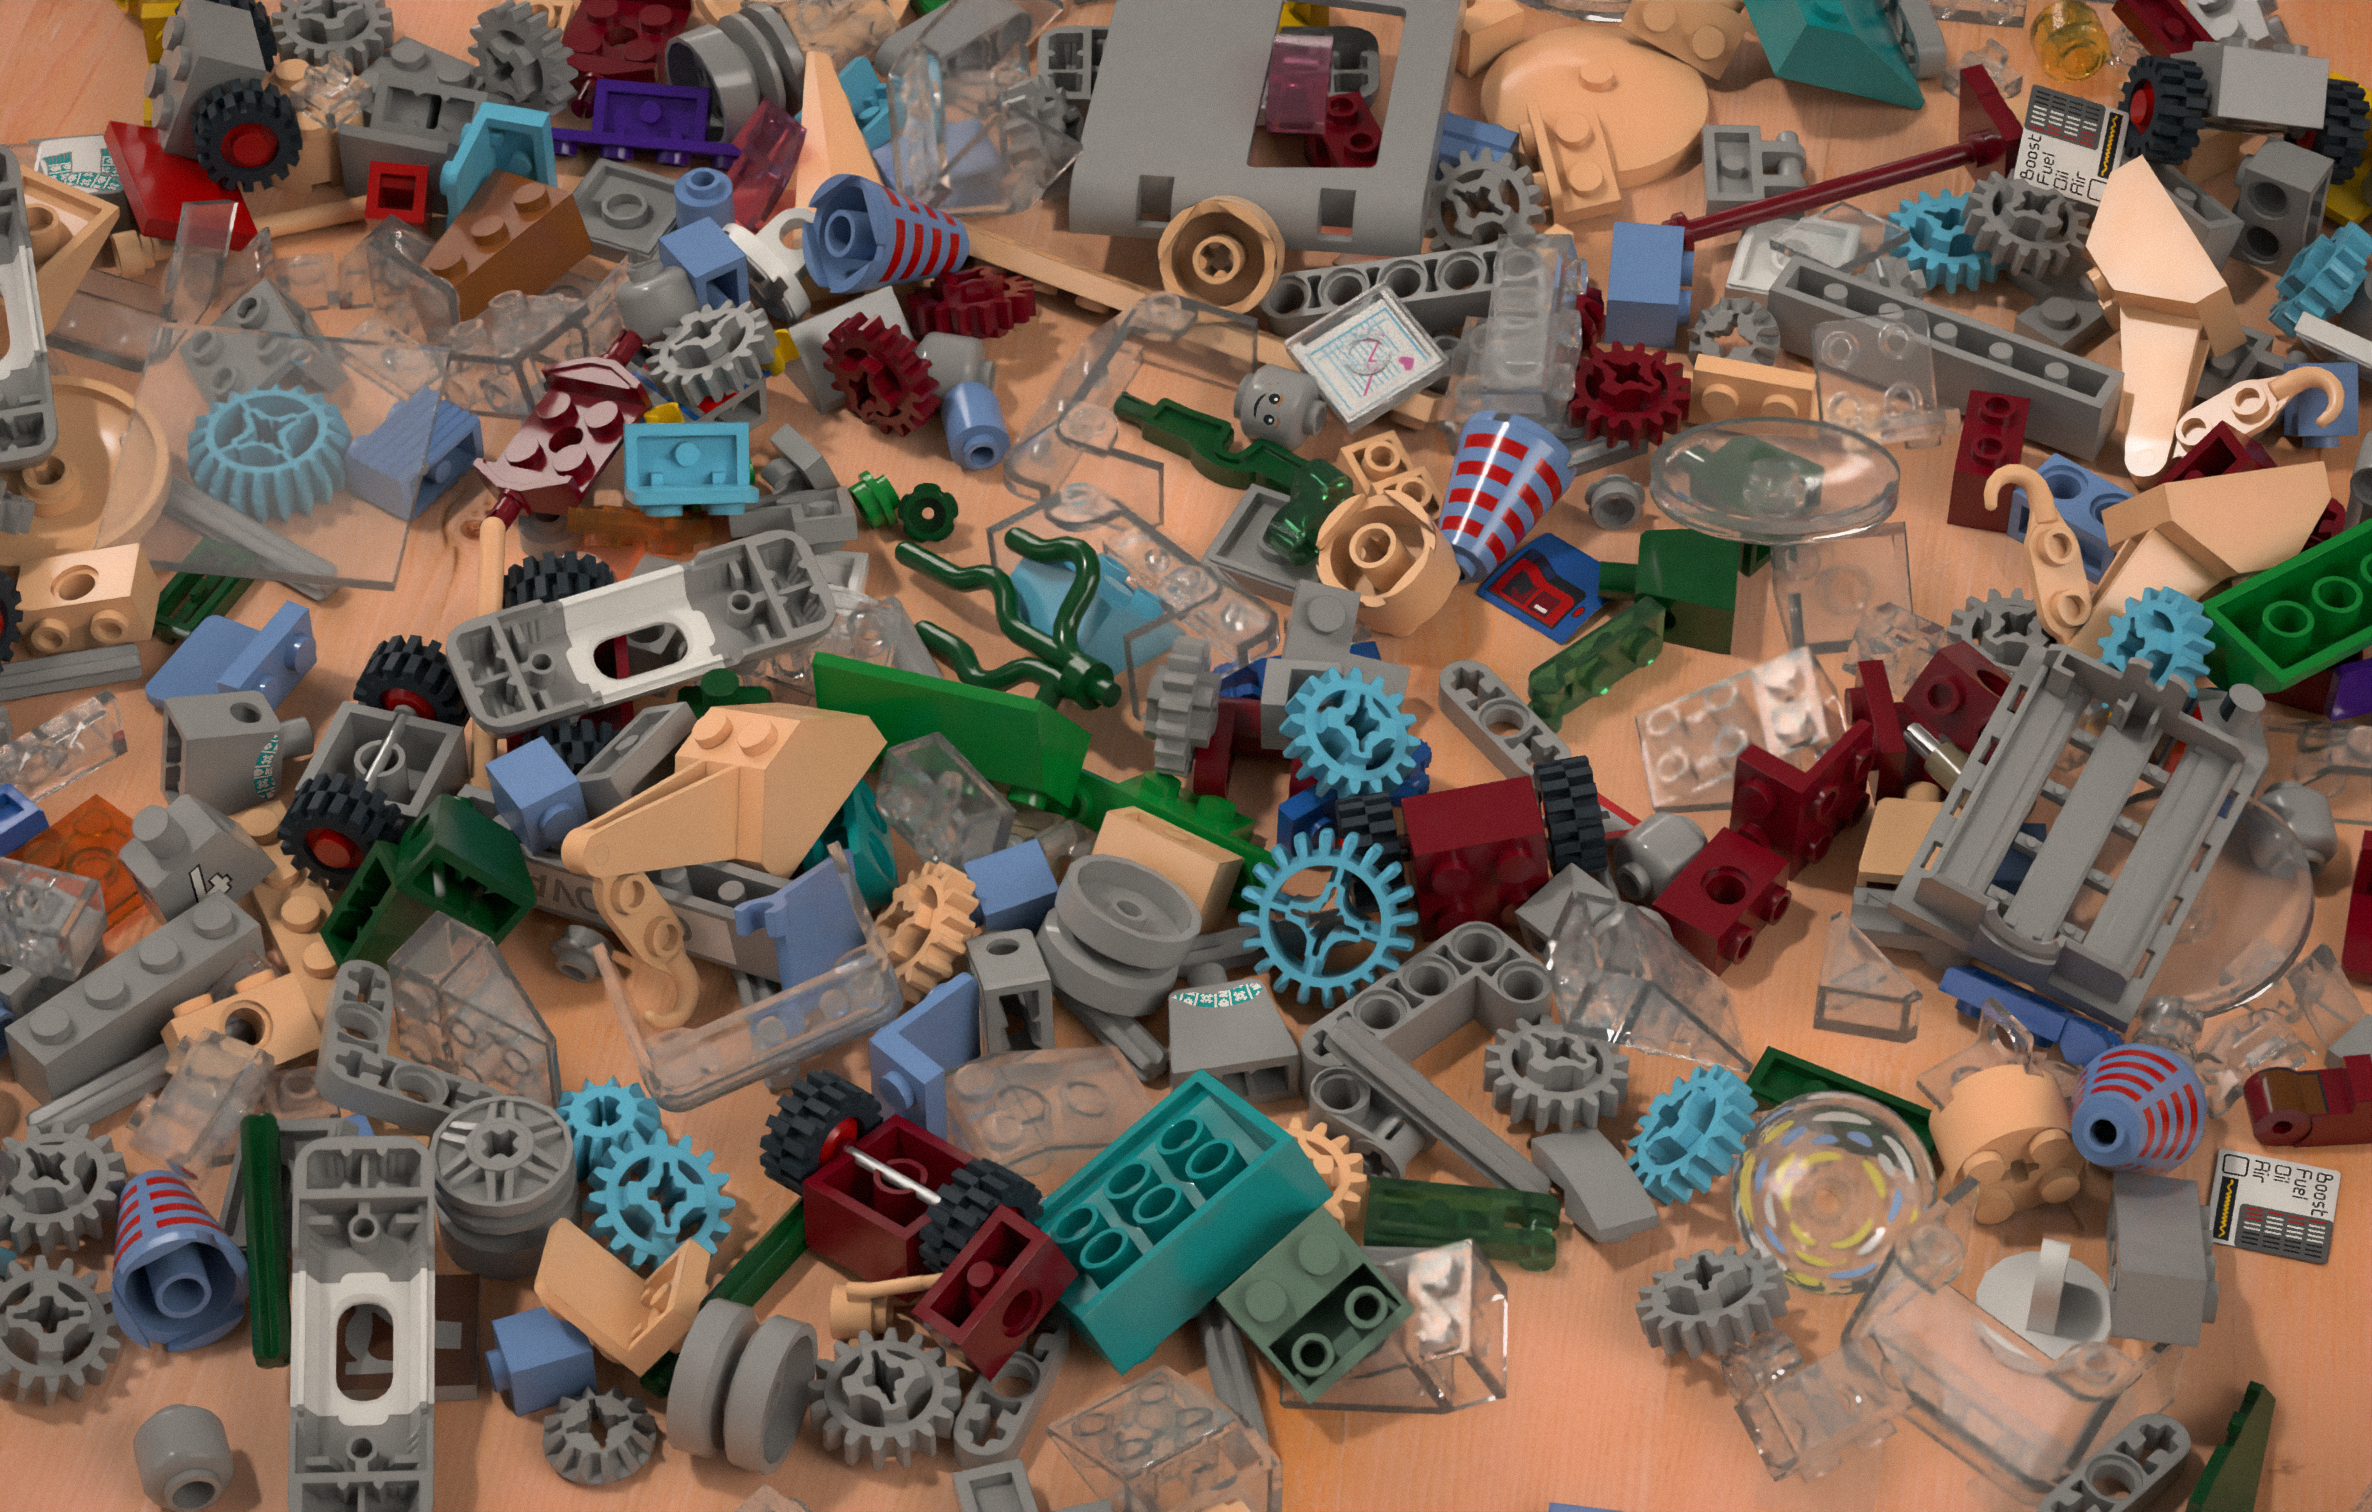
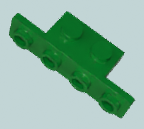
M1082 768L1070 808L1049 803L1045 805L1044 812L1055 813L1067 818L1073 825V835L1092 844L1096 843L1107 811L1135 806L1244 857V862L1228 902L1229 906L1242 912L1259 910V905L1247 902L1241 897L1242 890L1246 886H1257L1264 889L1267 886L1257 879L1252 872L1255 865L1262 862L1270 865L1277 871L1280 869L1273 860L1271 852L1250 843L1256 821L1237 813V807L1234 803L1214 795L1199 796L1181 788L1182 783L1175 776L1157 773L1155 770L1146 771L1141 775L1117 784Z

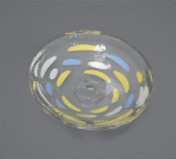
M1811 1092L1787 1100L1772 1109L1755 1125V1129H1752L1745 1138L1743 1144L1747 1148L1744 1153L1736 1156L1731 1174L1730 1203L1732 1215L1748 1250L1754 1247L1759 1248L1762 1258L1771 1255L1776 1257L1778 1267L1782 1268L1788 1286L1805 1293L1825 1297H1848L1867 1293L1882 1287L1899 1276L1910 1266L1924 1248L1932 1231L1937 1212L1938 1195L1935 1171L1929 1154L1919 1136L1902 1117L1887 1106L1866 1096L1851 1092ZM1825 1190L1834 1194L1838 1202L1837 1210L1832 1213L1821 1211L1815 1203L1817 1192Z

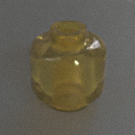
M2056 1L2045 7L2035 17L2030 28V44L2045 74L2057 82L2071 84L2085 81L2100 71L2110 55V38L2095 9L2084 1Z

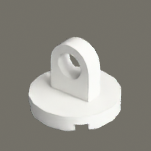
M798 207L784 210L775 216L756 235L736 223H728L722 230L747 255L750 299L774 319H780L783 322L787 320L788 324H795L810 310V301L799 283L809 272L805 264L803 249H789L782 244V241L791 230L803 229L804 222L813 223L815 212Z
M2043 1238L2041 1252L2028 1251L2004 1258L1985 1273L1975 1296V1329L1981 1340L1984 1335L1986 1341L1994 1347L1993 1354L2006 1365L2030 1374L2059 1376L2076 1371L2077 1364L2084 1363L2090 1358V1363H2092L2103 1354L2111 1337L2109 1290L2100 1276L2082 1262L2069 1258L2071 1244Z

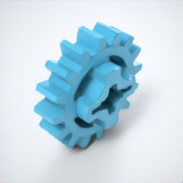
M1942 189L1940 198L1933 199L1928 193L1922 191L1919 192L1917 204L1903 199L1900 201L1899 212H1890L1884 252L1899 259L1907 257L1910 271L1922 269L1928 291L1934 288L1935 285H1943L1948 294H1954L1957 284H1965L1971 291H1977L1980 278L1994 283L1997 281L1998 270H2007L2008 263L2005 261L1996 266L1989 263L1992 254L1988 250L1975 251L1972 248L1977 236L1963 233L1962 229L1966 219L1961 217V213L1970 192H1966L1961 197H1954L1949 189Z
M2350 221L2344 228L2339 227L2331 239L2321 234L2308 247L2304 246L2291 260V265L2283 277L2276 283L2275 288L2280 291L2277 296L2279 300L2270 308L2269 312L2271 314L2267 319L2284 334L2293 339L2297 336L2294 328L2303 311L2324 321H2327L2336 313L2339 314L2351 302L2357 288L2368 276V271L2364 267L2367 264L2365 260L2372 254V236L2359 225Z
M2166 586L2163 587L2161 592L2147 587L2144 589L2142 602L2132 597H2128L2125 600L2126 614L2122 618L2115 615L2110 616L2108 620L2113 631L2110 637H2100L2097 644L2104 651L2103 658L2097 661L2124 673L2131 657H2142L2154 663L2149 673V679L2152 682L2164 686L2171 673H2174L2184 678L2191 686L2187 696L2195 699L2199 694L2196 686L2193 684L2196 677L2207 676L2210 672V668L2203 664L2204 655L2209 654L2215 649V643L2205 639L2204 635L2212 628L2213 622L2211 619L2201 615L2204 605L2189 598V596ZM2103 702V708L2113 712L2114 707Z
M1330 667L1319 679L1314 675L1309 677L1285 705L1284 710L1289 717L1279 727V733L1293 738V741L1283 751V755L1285 758L1300 759L1303 766L1295 776L1299 781L1307 779L1311 775L1318 780L1316 795L1319 797L1326 794L1330 788L1337 790L1338 800L1355 797L1357 794L1361 796L1387 791L1390 796L1403 783V779L1415 768L1416 762L1410 756L1420 747L1421 740L1407 734L1406 731L1417 721L1414 714H1400L1397 707L1402 702L1404 696L1400 692L1389 697L1382 693L1384 678L1378 675L1370 684H1366L1362 681V673L1358 667H1353L1343 679L1335 667ZM1334 702V707L1328 706L1323 713L1317 712L1319 706ZM1377 759L1383 760L1380 767L1366 770V765L1372 766Z
M1714 1064L1707 1072L1701 1066L1695 1067L1687 1083L1680 1077H1677L1673 1081L1672 1093L1669 1095L1664 1092L1661 1095L1658 1094L1648 1108L1652 1115L1642 1116L1637 1122L1644 1129L1640 1135L1629 1140L1628 1147L1635 1154L1627 1160V1163L1640 1180L1647 1194L1653 1199L1656 1198L1663 1205L1668 1206L1674 1198L1682 1204L1688 1203L1694 1188L1699 1189L1703 1194L1707 1193L1710 1190L1711 1178L1714 1175L1720 1178L1722 1175L1726 1176L1730 1172V1167L1735 1162L1732 1154H1742L1747 1148L1740 1140L1742 1135L1755 1129L1756 1122L1749 1115L1758 1107V1102L1750 1096L1753 1090L1730 1070L1726 1071L1719 1064Z
M657 1129L650 1138L648 1145L645 1144L637 1132H634L623 1143V1151L612 1145L600 1159L604 1167L596 1166L586 1181L589 1186L597 1191L590 1193L582 1203V1210L599 1215V1218L587 1230L589 1237L606 1235L610 1241L606 1250L615 1257L620 1252L627 1256L626 1266L633 1272H636L642 1264L650 1265V1273L652 1274L685 1242L676 1244V1237L680 1233V1228H689L693 1223H699L696 1233L691 1238L711 1253L710 1259L718 1251L714 1242L722 1243L731 1231L732 1227L720 1218L730 1214L735 1208V1200L726 1196H719V1191L730 1180L729 1174L716 1173L712 1175L707 1167L712 1162L715 1154L711 1150L702 1153L698 1157L691 1154L692 1137L687 1134L676 1146L668 1145L665 1129ZM642 1166V1173L638 1177V1181H628L625 1187L618 1186L623 1175L632 1169ZM653 1192L654 1197H657V1201L648 1200ZM661 1208L670 1210L665 1217L664 1213H661Z

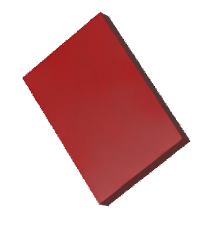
M109 120L103 138L143 236L246 253L254 251L259 234L237 183L234 191L225 189L222 178L215 184L208 178L207 170H202L198 160L163 152L159 132L156 128Z

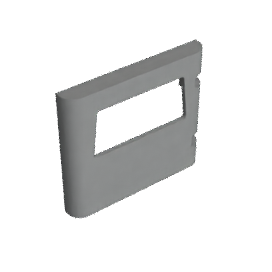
M1116 0L1072 173L1069 194V233L1161 239L1168 224L1181 211L1204 199L1226 195L1247 199L1265 210L1277 225L1284 239L1285 249L1389 257L1420 255L1467 0ZM1293 1L1405 18L1377 164L1370 168L1251 167L1248 165L1285 3ZM1142 213L1171 215L1170 222L1140 220ZM1322 226L1352 228V236L1321 234Z

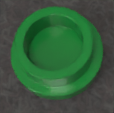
M867 470L859 474V482L849 487L848 491L866 523L872 530L884 523L888 527L898 523L894 510L898 508L900 499L889 480L884 475L874 479Z

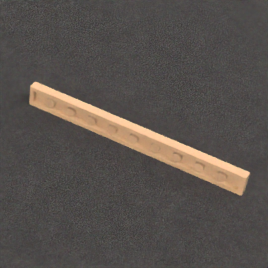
M960 220L965 226L969 238L970 248L968 255L975 257L972 265L974 268L976 266L994 267L995 274L1005 273V276L1009 269L1025 275L1024 281L1031 280L1034 290L1046 294L1057 295L1059 288L1077 294L1075 304L1091 311L1108 314L1110 307L1129 313L1126 323L1143 330L1160 333L1162 326L1181 332L1178 342L1198 350L1212 352L1214 345L1233 351L1232 362L1250 369L1258 370L1266 364H1274L1306 374L1291 355V353L1304 346V344L1232 318L1202 319L1196 317L1176 305L1169 295ZM1420 388L1389 408L1392 409L1390 419L1408 427L1424 430L1426 422H1447L1454 399L1425 388Z

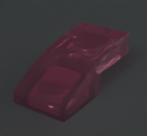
M1275 35L1266 112L1267 132L1326 133L1334 36Z
M768 97L764 98L732 141V144L743 153L726 174L733 185L735 219L755 234L758 233L784 192L798 162L807 133V128Z

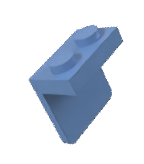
M287 600L261 631L220 615H212L205 618L146 684L147 701L164 709V699L256 690L264 694L272 710L275 711L317 662L316 641L313 638L309 608Z
M967 972L960 973L948 983L935 986L923 1001L898 1019H892L884 1023L875 1035L869 1039L872 1095L875 1096L874 1099L881 1104L882 1110L878 1115L883 1117V1122L896 1113L948 1142L945 1089L973 1069L981 1056L978 981Z

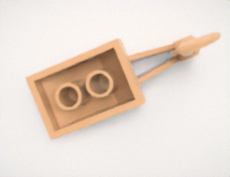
M2143 155L2110 172L2086 243L2087 251L2094 268L2086 272V276L2099 297L2097 303L2113 331L2115 332L2121 328L2122 372L2125 373L2123 382L2125 464L2133 483L2142 489H2151L2221 420H2224L2250 438L2268 428L2275 421L2277 415L2293 396L2308 388L2322 389L2328 396L2327 408L2317 418V425L2324 428L2333 422L2342 411L2345 393L2342 383L2332 372L2313 366L2293 369L2281 376L2239 382L2191 409L2206 357L2211 359L2212 357L2216 358L2225 355L2248 341L2227 284Z
M2324 461L2158 485L2101 511L2108 546L2117 555L2090 596L2077 537L2067 526L2055 507L2053 495L2045 479L2036 470L2023 464H2007L1994 471L1988 478L1984 489L1985 508L1989 511L1997 508L1998 493L2005 484H2017L2025 491L2030 513L2023 552L2038 620L2042 628L2050 636L2054 637L2058 644H2065L2095 660L2103 658L2104 649L2097 644L2100 637H2110L2113 631L2108 619L2111 615L2122 618L2126 614L2125 600L2128 597L2142 602L2145 588L2151 587L2161 592L2163 587L2166 586L2189 596V598L2195 601L2200 598L2202 603L2300 554L2332 498Z
M780 702L710 707L707 713L695 723L692 733L675 754V772L673 775L600 817L574 828L566 835L561 848V858L565 868L571 873L592 877L594 880L592 894L595 906L617 937L637 961L667 973L676 984V1002L668 1014L658 1015L652 1010L644 1013V1021L653 1029L668 1032L678 1029L690 1019L698 1004L700 978L693 962L687 956L683 943V930L678 916L644 872L727 861L789 879L887 744L886 739L869 716Z

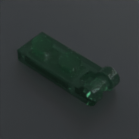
M1646 596L1533 669L1528 677L1527 692L1531 701L1527 706L1557 734L1562 729L1565 715L1591 698L1604 695L1611 689L1614 683L1637 668H1644L1650 665L1662 653L1665 608L1650 596Z
M1371 1176L1364 1228V1246L1465 1248L1470 1251L1471 1257L1515 1261L1521 1268L1527 1271L1544 1272L1550 1270L1556 1263L1558 1244L1557 1240L1552 1236V1232L1557 1230L1560 1225L1561 1204L1552 1195L1539 1192ZM1505 1223L1520 1224L1523 1229L1504 1227Z

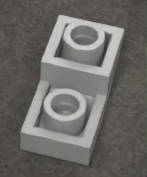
M1582 1125L1572 1128L1571 1134H1563L1560 1131L1531 1139L1532 1164L1565 1190V1215L1598 1243L1625 1241L1634 1233L1659 1227V1214L1640 1180L1623 1156L1596 1128L1591 1130Z

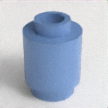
M702 167L685 173L676 181L674 195L677 230L708 216L721 229L728 223H735L733 185L727 175L711 168Z
M964 382L953 387L947 393L941 408V418L953 461L960 467L968 470H984L997 465L1006 457L1010 449V440L998 397L988 387L978 382Z

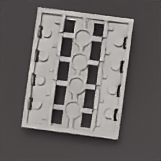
M2032 641L1892 896L1886 913L2125 1034L2269 758L2245 747L2240 740L2181 712L2191 686L2184 678L2174 673H2171L2166 685L2155 684L2149 679V673L2154 663L2142 657H2131L2124 673H2121L2065 644H2050L2049 648H2046ZM2024 690L2027 693L2016 713L2010 712L2018 696ZM2093 698L2114 707L2109 722L2100 738L2094 736L2091 732H2086L2078 727L2075 728L2087 704ZM2071 732L2073 734L2068 744L2091 755L2072 790L2066 788L2063 784H2058L2050 779L2047 780ZM2163 732L2187 744L2184 749L2185 752L2170 780V773L2148 763ZM1996 742L1998 746L1987 766L1982 764L1990 747ZM2138 779L2163 791L2139 838L2138 836L2143 826L2132 821L2130 818L2120 815ZM2043 784L2045 785L2040 796L2063 807L2044 843L2035 837L2021 831L2019 832ZM2228 793L2234 795V798L2222 818L2217 814ZM1965 794L1970 795L1959 817H1954L1953 815ZM2110 831L2133 843L2136 842L2113 887L2114 878L2092 868ZM2017 835L2012 848L2035 860L2014 896L2004 889L1993 884L1990 885ZM2202 845L2207 849L2194 871L2189 867ZM1938 846L1941 850L1930 870L1927 871L1924 868ZM2082 884L2106 896L2109 893L2086 938L2087 932L2063 920ZM2174 898L2179 903L2166 924L2161 920ZM1998 909L2006 912L2003 919L1998 914ZM2147 952L2151 956L2138 978L2133 974L2144 953Z

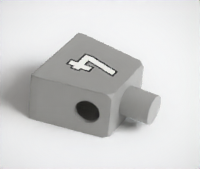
M190 793L180 795L166 809L157 805L142 809L133 820L132 831L135 837L121 848L118 856L145 906L162 926L219 889L237 903L277 867L275 862L239 823Z

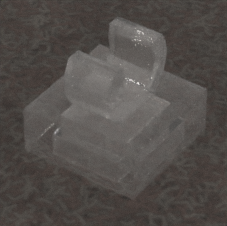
M1990 38L1986 41L1985 48L1976 52L1971 50L1965 52L1962 60L1943 70L1941 88L1959 100L1960 69L1982 63L1998 88L2000 95L2005 100L2021 93L2023 75L2007 64L2009 58L2008 50Z
M334 51L328 54V64L320 69H316L312 65L305 68L304 79L289 88L292 107L329 131L337 128L339 122H346L374 104L372 86L354 75L351 62Z

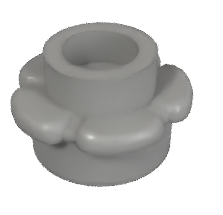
M1609 474L1599 482H1594L1588 487L1585 493V502L1590 505L1588 509L1589 514L1597 525L1606 530L1619 531L1631 527L1639 519L1641 514L1640 505L1645 502V491L1640 483L1630 482V478L1627 475Z
M570 925L567 927L563 937L559 941H553L551 944V951L558 958L556 963L557 969L572 980L581 983H591L594 976L605 978L612 971L609 967V961L615 950L613 944L606 937L590 928Z

